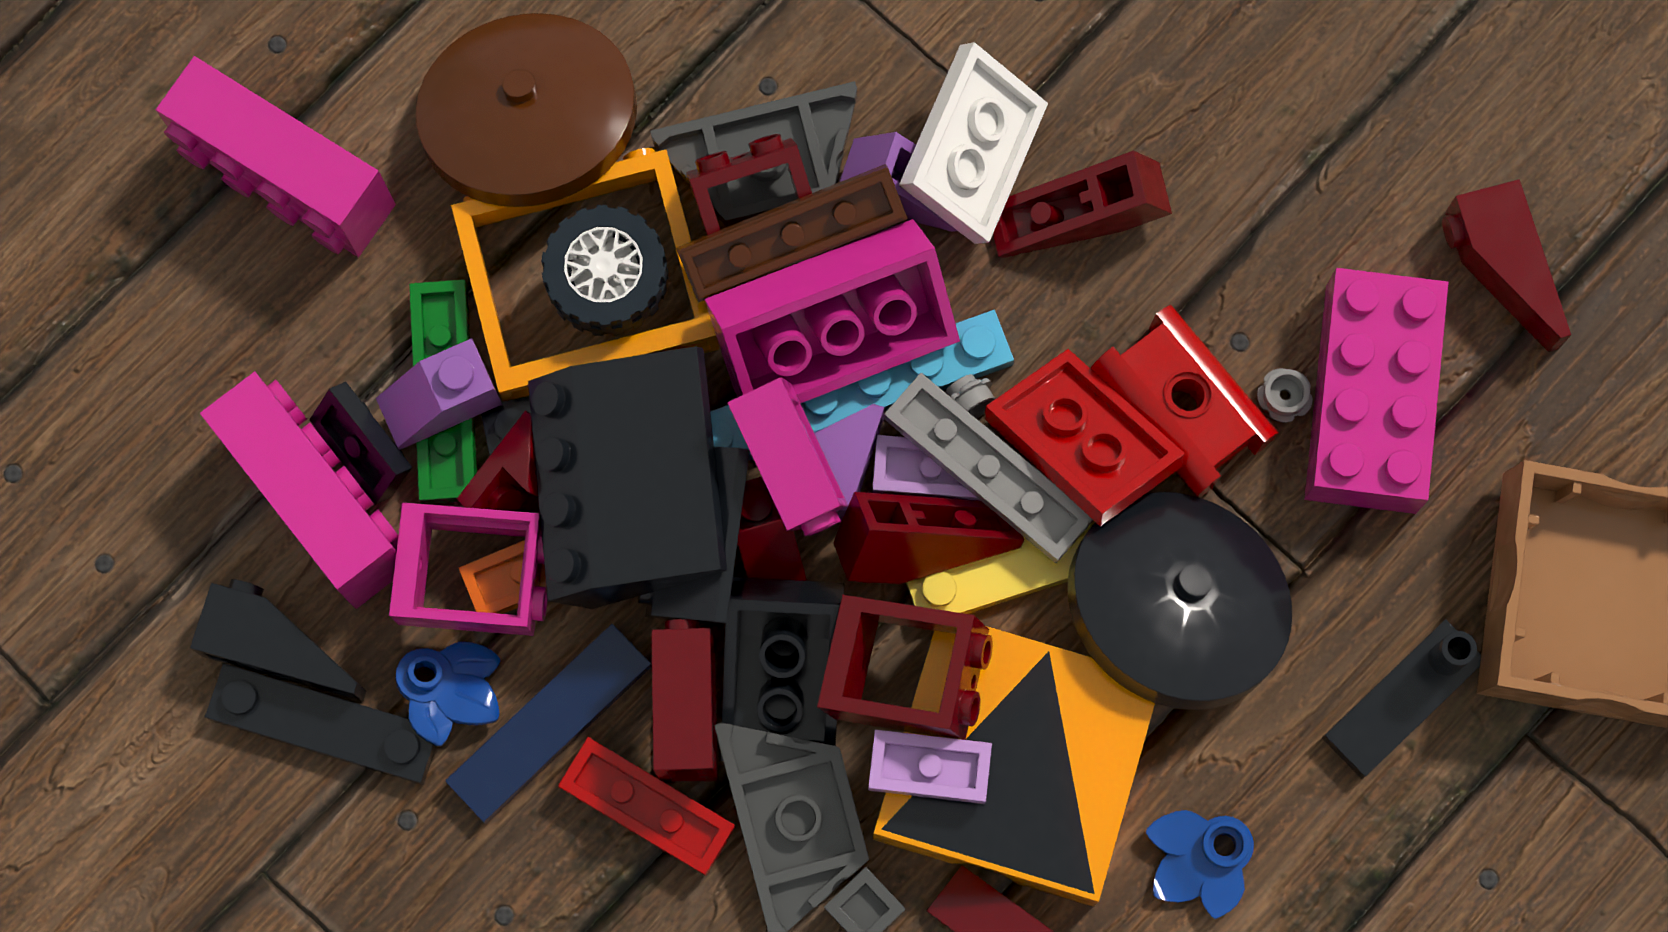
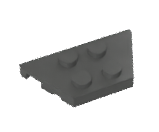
M855 81L650 130L653 145L658 151L667 150L670 164L689 184L686 172L697 169L695 164L697 159L721 151H727L729 158L749 152L748 144L756 139L780 134L782 141L792 138L797 144L811 191L814 193L834 185L838 181L857 99V86ZM786 163L708 188L715 214L726 227L797 199Z
M726 723L716 724L714 726L768 932H788L869 860L840 747Z

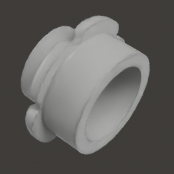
M1283 368L1272 370L1264 377V385L1258 388L1257 400L1263 410H1268L1270 417L1275 421L1291 422L1295 416H1304L1311 408L1313 398L1310 394V382L1298 371ZM1280 392H1289L1290 399H1281Z
M972 374L958 379L945 392L976 419L984 415L986 405L996 399L990 391L992 382L988 378L982 380L975 379Z

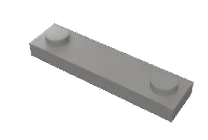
M922 373L915 378L885 412L884 420L1055 564L1093 522V519L1054 483Z

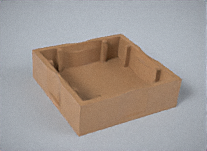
M1523 460L1503 473L1477 694L1668 728V486H1634L1619 482L1604 474Z

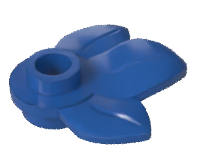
M457 642L440 652L433 649L420 648L407 653L398 663L395 681L401 695L409 701V723L417 735L441 747L451 733L453 722L464 725H485L496 722L499 719L500 713L498 701L491 686L484 679L488 678L498 668L501 662L499 656L489 648L472 642ZM427 667L434 672L435 678L429 682H421L415 677L414 672L418 668Z
M1183 810L1164 815L1147 828L1146 835L1167 854L1161 860L1153 881V895L1156 899L1179 903L1190 901L1200 896L1204 908L1213 919L1225 915L1237 906L1245 890L1242 868L1250 861L1254 850L1252 834L1243 822L1230 816H1218L1207 821L1192 811ZM1226 835L1232 839L1234 851L1231 855L1221 856L1215 851L1213 843L1217 836Z

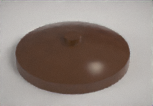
M543 13L519 14L496 19L458 38L439 55L428 70L420 87L416 102V126L419 138L430 164L438 175L452 188L472 199L487 204L507 207L536 206L558 201L585 189L597 181L615 164L625 150L634 130L637 116L636 92L630 69L625 58L612 41L600 31L581 21L565 16Z

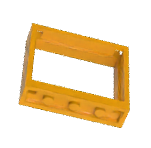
M652 148L631 151L623 157L622 161L615 162L604 175L585 189L547 204L507 207L487 204L465 196L463 202L451 205L498 392L503 401L529 396V380L574 365L695 346L703 348L704 353L719 350L718 340L705 300L698 303L677 252L694 319L512 367L510 365L476 227L657 181L675 248L691 242L666 149L657 152Z

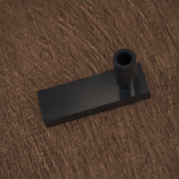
M1445 619L1340 719L1322 739L1363 779L1480 667L1481 654L1477 651L1475 640L1468 633L1457 631Z

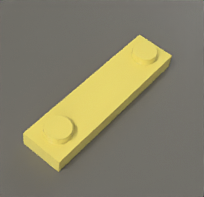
M1093 520L1057 564L1024 537L1025 540L1019 549L905 582L913 606L969 614L1068 582L1069 569L1076 549L1095 521Z

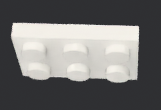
M975 42L960 45L899 186L974 244L990 242L1048 103Z

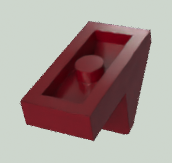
M526 410L457 497V500L465 508L517 512L530 494L538 497L531 413Z
M762 476L747 480L745 482L737 542L747 578L807 581L794 531H787Z

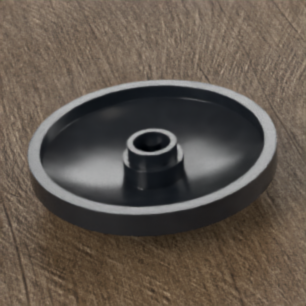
M1172 492L1144 494L1101 527L1095 522L1078 545L1070 565L1068 602L1074 626L1082 643L1095 662L1112 679L1130 692L1151 702L1186 710L1210 709L1241 699L1261 684L1278 664L1288 644L1292 627V601L1286 577L1278 560L1265 541L1246 522L1229 510L1203 498Z

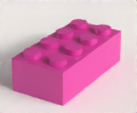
M196 56L191 59L155 109L167 126L164 134L179 145L176 151L182 157L200 169H205L208 163L224 174L221 178L223 182L245 197L249 198L254 191L269 202L266 208L271 213L292 226L300 220L314 230L311 236L317 242L336 254H340L344 248L355 256L360 257L396 205L377 169Z
M914 219L704 299L737 397L781 377L792 384L800 403H803L960 342L935 247Z
M1343 268L1335 269L1326 285L1304 500L1416 514L1428 501L1448 293L1447 281Z
M254 371L200 412L204 420L330 582L355 609L359 608L393 581L398 543L397 532L379 509L370 516L367 514L366 511L374 503L345 466L334 472L332 468L341 461L311 423H308L302 429L299 427L307 418L276 379L269 385H266Z

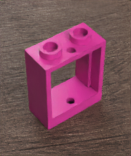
M780 377L727 402L787 531L802 528L805 536H812L841 522L837 511L848 507L847 501L792 384Z
M402 503L389 616L398 625L534 636L535 622L545 620L548 600L547 587L539 586L541 566L544 564L540 514ZM432 529L525 537L517 615L423 607Z

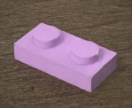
M877 435L873 493L979 500L906 437Z
M875 730L868 790L985 804L992 743Z

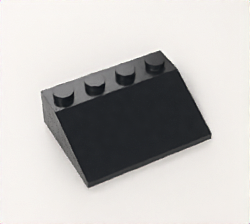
M695 346L574 365L528 381L547 598L549 602L595 609L727 571L703 348Z

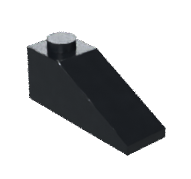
M231 579L229 587L211 583L190 649L208 659L364 701L366 690L268 599L262 597L264 591L262 587L237 579Z

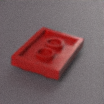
M1069 349L986 405L984 419L1100 527L1183 466L1185 453Z

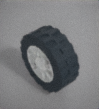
M596 205L597 208L586 210V208L576 211V215L569 219L566 217L558 224L559 228L554 234L551 232L546 241L548 245L547 250L542 254V278L551 303L564 321L567 319L574 328L581 332L583 330L590 331L595 336L604 337V334L611 333L617 336L625 334L624 331L633 327L634 329L639 328L644 324L643 321L647 317H652L659 309L658 303L661 299L664 300L667 291L666 280L669 279L668 266L660 238L654 228L650 229L647 226V221L638 214L635 216L629 213V210L618 206L615 209L608 208L607 205Z

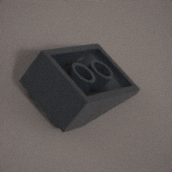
M733 577L727 623L725 625L722 723L836 746L837 720L823 712L817 705L842 595H844V583Z

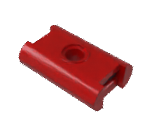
M1169 305L1156 313L1149 327L1151 332L1121 355L1114 346L1098 358L1090 369L1185 453L1183 466L1176 473L1198 498L1210 491L1221 477L1217 471L1220 467L1246 447L1256 455L1273 441L1279 432L1174 307ZM1174 392L1190 394L1197 403V409L1193 411L1180 409L1174 404L1171 394Z

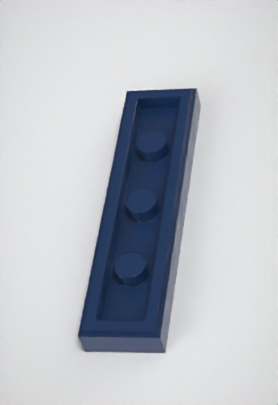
M611 624L451 774L445 782L487 824L652 667L651 663Z

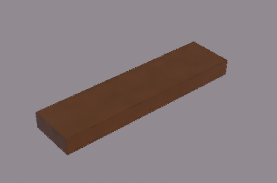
M884 164L679 246L676 249L699 303L708 297L761 278L908 218L888 166Z

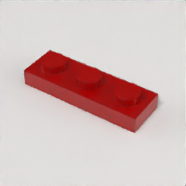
M589 737L558 785L561 790L706 877L736 828L733 823Z

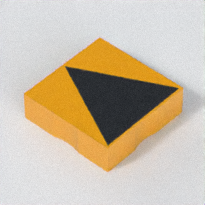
M986 626L989 629L988 635H991L993 641L992 656L988 667L985 670H980L976 689L981 699L980 712L976 724L973 727L968 726L966 740L992 743L985 804L885 793L873 833V840L951 864H970L989 869L1007 877L1014 883L1094 907L1100 900L1155 703L1130 692L1118 684L1092 657ZM934 631L911 708L939 713L956 634Z

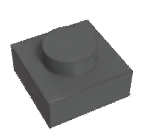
M867 867L824 906V909L846 932H884L906 911L904 906Z

